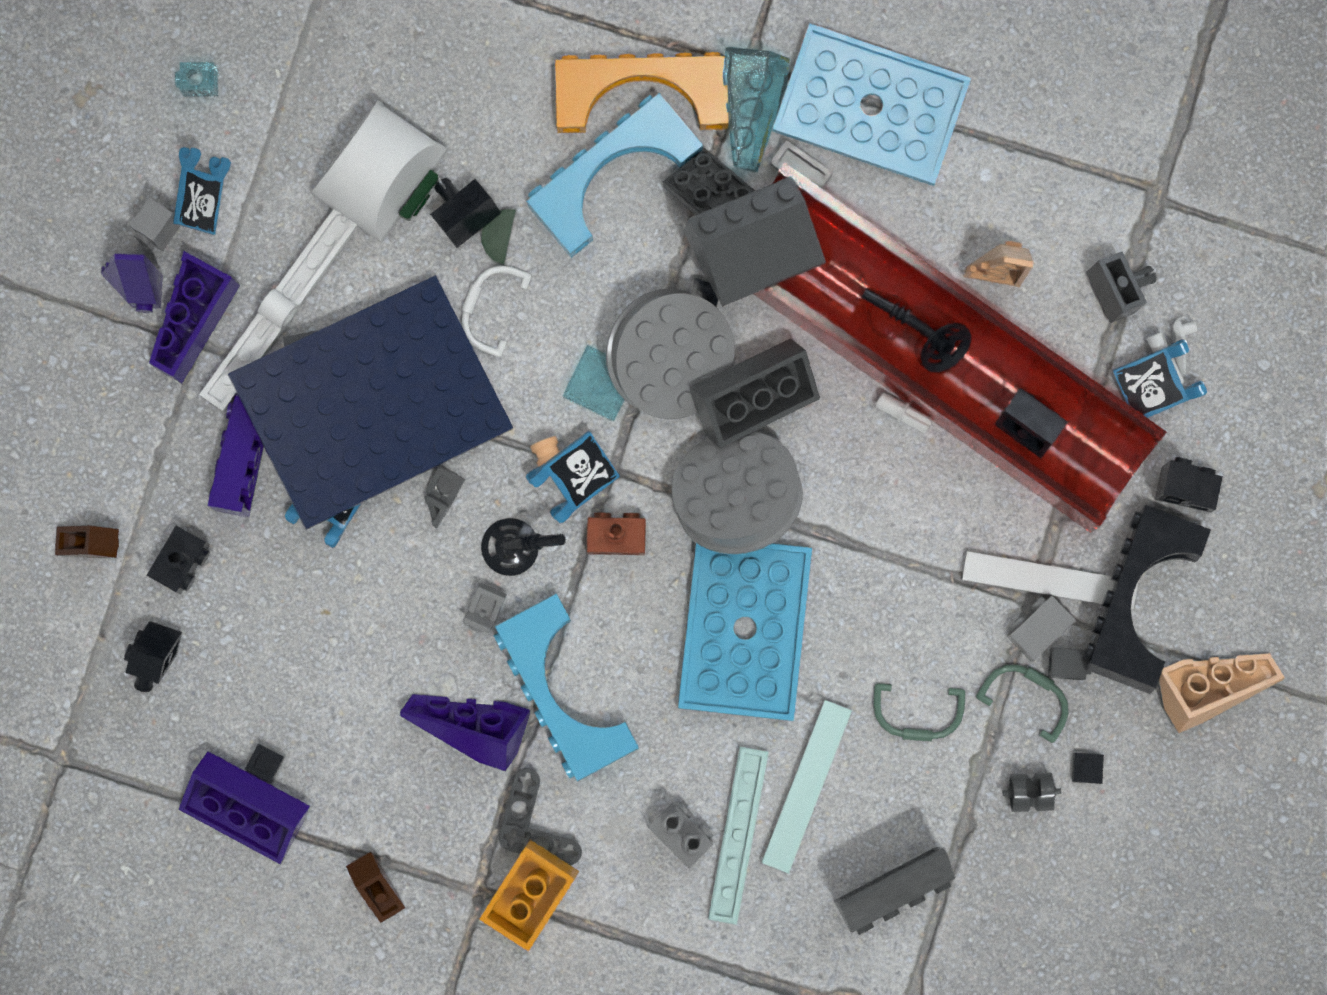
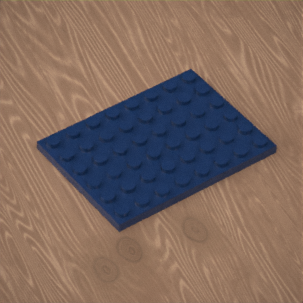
M436 275L228 373V377L305 530L513 430V426Z

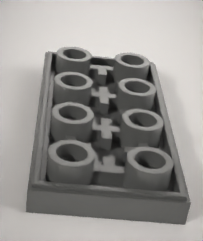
M705 148L663 181V187L695 215L755 191Z

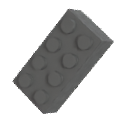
M791 338L690 387L705 436L719 448L820 399L807 352Z

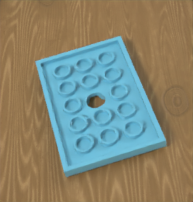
M809 23L772 132L934 186L971 78ZM868 95L879 97L883 104L881 112L875 116L866 115L861 110L860 102Z
M696 543L678 703L679 709L794 721L812 548L772 543L762 549L749 553L723 554L708 550ZM741 617H749L756 624V633L750 639H740L734 633V624Z

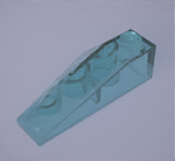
M727 47L725 49L723 84L728 85L730 102L726 103L727 112H731L733 128L729 133L734 167L750 172H758L787 88L790 58L771 51Z

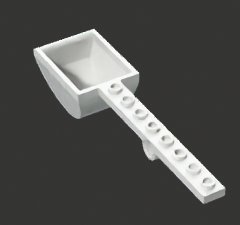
M377 100L311 191L314 197L332 208V212L277 288L271 290L264 298L258 309V314L201 391L200 396L223 412L226 411L229 402H232L237 395L228 377V373L267 354L358 227L382 243L400 218V211L430 170L434 171L446 154L447 148L429 138L386 108L380 101Z

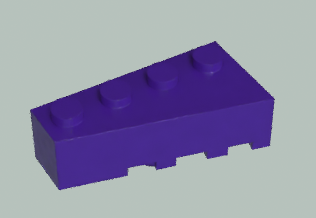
M183 251L181 258L182 264L179 274H176L173 285L175 287L170 302L167 303L165 309V319L162 327L159 329L149 364L181 384L240 287L231 276Z

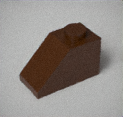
M91 525L57 527L55 555L85 558H117L119 529Z
M372 852L346 866L355 888L380 923L405 909L401 898Z

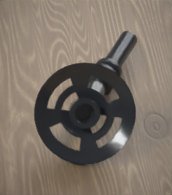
M868 288L865 289L861 296L862 299L887 312L889 318L895 317L894 320L896 322L900 320V324L906 323L928 338L922 348L920 357L922 365L928 371L936 373L948 370L955 366L967 353L971 344V332L965 325L950 323L935 330L911 314L910 309L905 310V306L900 307V303L894 304ZM961 340L956 351L950 356L955 342ZM930 357L935 360L941 359L940 362H930L928 360Z
M506 518L495 522L487 529L482 539L481 551L486 564L493 571L505 576H515L531 568L537 559L539 550L543 547L562 546L565 544L566 538L563 534L542 536L539 533H535L527 523L514 518ZM512 525L519 527L520 530L507 529L501 531L499 528ZM506 534H514V535H516V536H515V538H512V537H507V538H505L503 535H506ZM491 536L497 539L495 544L497 554L493 557L490 556L488 549ZM523 551H531L529 557L525 556ZM505 554L508 555V556H513V555H515L516 558H514V559H505L504 556H505ZM501 562L506 564L520 563V566L515 568H504L499 565Z

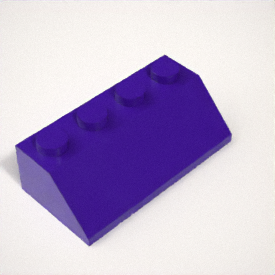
M207 751L191 774L179 810L281 865L303 825L310 806Z

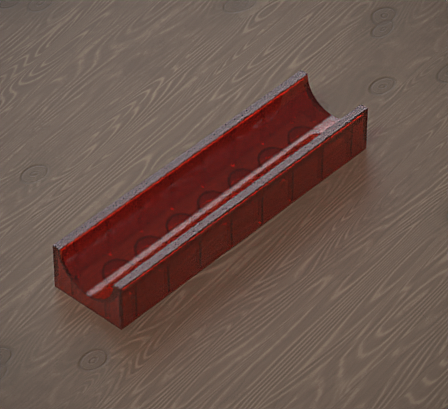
M784 163L773 183L791 176L793 177L806 202L826 262L824 265L754 293V295L903 401L911 403L910 406L932 418L934 423L1091 533L1099 528L1107 518L1109 510L1150 452L1162 440L1167 431L791 166ZM868 288L894 304L900 303V307L905 306V310L910 309L911 314L935 330L950 323L965 325L971 332V344L967 353L955 366L948 370L936 373L928 371L922 365L920 358L922 348L928 338L906 323L902 325L900 320L896 322L894 320L895 317L889 318L887 312L862 299L863 292ZM961 340L955 342L950 356L956 351ZM930 357L928 361H930V362H940L941 359H940V360H935V359H932V358ZM1020 388L1033 395L1038 401L1058 413L1060 417L1068 422L1042 458L1036 456L994 425Z

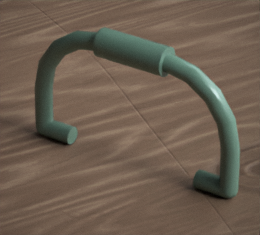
M1013 664L1004 665L993 670L976 695L978 700L988 706L992 704L993 700L985 696L992 682L1005 672L1016 671L1022 673L1025 678L1048 691L1051 690L1057 695L1061 703L1059 722L1052 734L1042 730L1039 735L1051 743L1056 742L1066 724L1069 711L1068 701L1063 691L1054 684L1055 681L1030 666L1026 668Z
M877 683L874 686L873 705L877 721L887 732L902 737L903 740L932 742V739L944 738L950 735L962 722L965 710L964 689L948 688V695L958 696L955 720L946 729L933 732L932 730L910 728L900 730L888 724L881 711V691H891L892 684Z

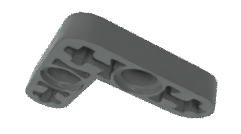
M531 768L519 770L513 780L499 834L500 844L508 851L522 853L523 843L515 842L513 846H509L508 840L504 839L505 833H511L512 829L517 830L516 835L522 838H526L525 832L531 833L532 835L529 840L532 841L539 836L545 837L549 842L547 851L552 853L554 848L553 840L556 839L560 841L557 847L567 848L568 844H572L573 850L577 851V856L571 857L570 861L564 860L565 855L556 852V856L569 865L576 864L582 856V849L578 842L529 828L540 787V777ZM526 773H531V779L535 780V785H529L527 794H533L531 801L525 797L514 796L516 790L522 792L523 784L519 782L520 776L525 777ZM517 801H523L528 806V813L523 818H517L512 814V805Z

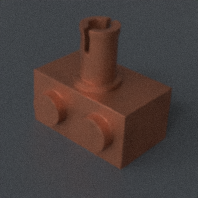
M597 512L594 513V517H588V555H645L646 518H640L639 513H623V518H611V513Z

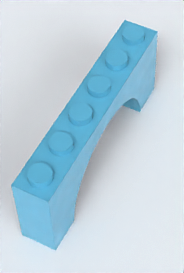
M660 93L654 98L651 95L646 97L638 105L640 109L632 116L630 113L624 115L616 123L618 126L611 133H608V131L602 133L594 141L595 146L588 151L586 149L581 150L573 157V164L566 169L564 167L559 168L551 175L552 181L544 187L542 185L537 186L528 194L527 205L570 258L574 257L593 241V235L588 230L583 218V200L591 180L606 164L629 153L651 152L665 156L679 167H682L703 150V144Z
M555 594L495 626L498 633L493 636L501 651L505 648L508 650L511 659L507 660V663L514 676L520 674L525 682L520 687L528 702L534 699L539 709L534 713L542 727L547 725L550 729L552 736L548 737V740L555 753L562 752L566 761L561 764L569 779L575 777L577 781H580L638 750L639 747L625 722L607 728L584 725L569 717L552 697L545 675L546 654L555 634L571 621L558 595Z

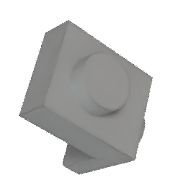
M480 583L462 622L476 632L489 633L496 623L507 594Z

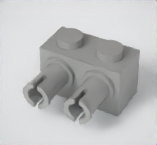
M672 802L648 828L690 868L714 844L710 840L714 835L702 823L697 827L689 819L693 814L681 802L677 806Z

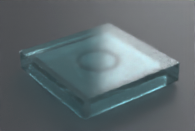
M587 345L562 397L614 422L625 400L619 395L610 380L606 365V353Z

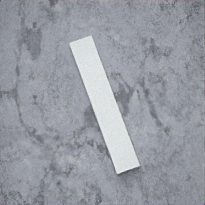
M968 551L965 555L961 579L967 582L1102 605L1107 590L1112 591L1115 583L1114 580H1111V576ZM1138 582L1132 596L1131 610H1134Z

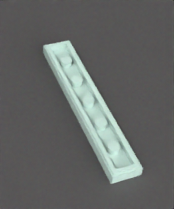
M824 700L761 863L789 874L852 710Z
M745 747L739 748L708 916L709 920L737 925L769 753L767 751Z

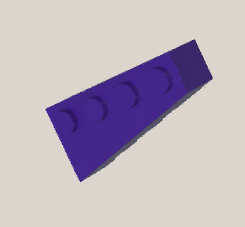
M235 396L234 401L228 404L226 418L229 421L227 429L223 430L220 446L222 449L220 457L216 461L215 477L207 506L217 512L249 518L264 447L239 397Z

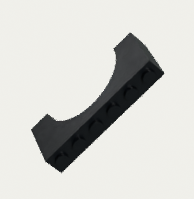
M1145 505L1140 512L1135 511L1129 526L1133 528L1131 538L1126 537L1120 553L1124 554L1121 564L1117 563L1111 576V580L1115 581L1112 591L1107 590L1104 596L1102 606L1106 607L1103 617H1097L1092 631L1096 633L1094 643H1088L1083 659L1087 660L1084 669L1151 694L1157 688L1165 661L1149 652L1135 632L1131 615L1134 589L1142 574L1156 564L1168 560H1187L1196 563L1204 552L1211 529Z

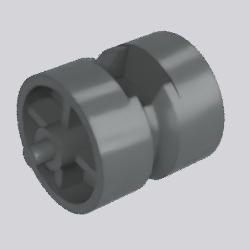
M1051 772L1035 773L1032 778L1027 773L1010 774L1008 790L1002 791V795L1008 796V799H1010L1012 812H1029L1031 807H1034L1037 811H1053L1056 794H1061V788H1055Z

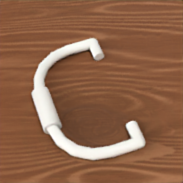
M503 265L488 268L478 276L475 283L471 284L461 309L463 312L461 325L471 345L496 357L502 356L507 342L500 340L497 349L479 342L471 334L468 321L482 289L480 286L490 275L502 272L523 278L520 288L527 290L531 274Z

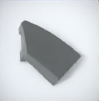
M443 466L438 467L425 491L426 496L424 497L430 510L432 525L435 528H438L466 480Z

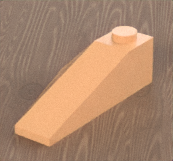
M1006 241L1005 244H999L968 265L963 277L1020 287L1033 268L1034 261L1029 249L1022 248L1021 243Z
M1268 653L1240 655L1231 659H1219V657H1212L1203 661L1184 659L1163 668L1159 682L1164 710L1178 733H1181L1208 721L1277 684L1285 677L1271 654Z

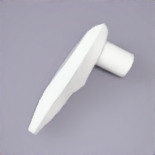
M1176 320L1172 331V344L1181 339L1186 341L1185 335L1197 332L1196 323L1192 321L1181 324L1179 320ZM1186 354L1175 357L1181 375L1186 373Z

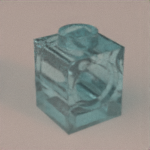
M180 62V71L175 72V86L180 88V92L184 97H218V68L214 62ZM193 75H203V80L200 84H189L190 78Z

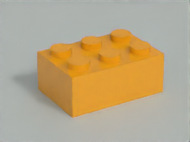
M529 840L479 920L529 951L579 871L532 840Z

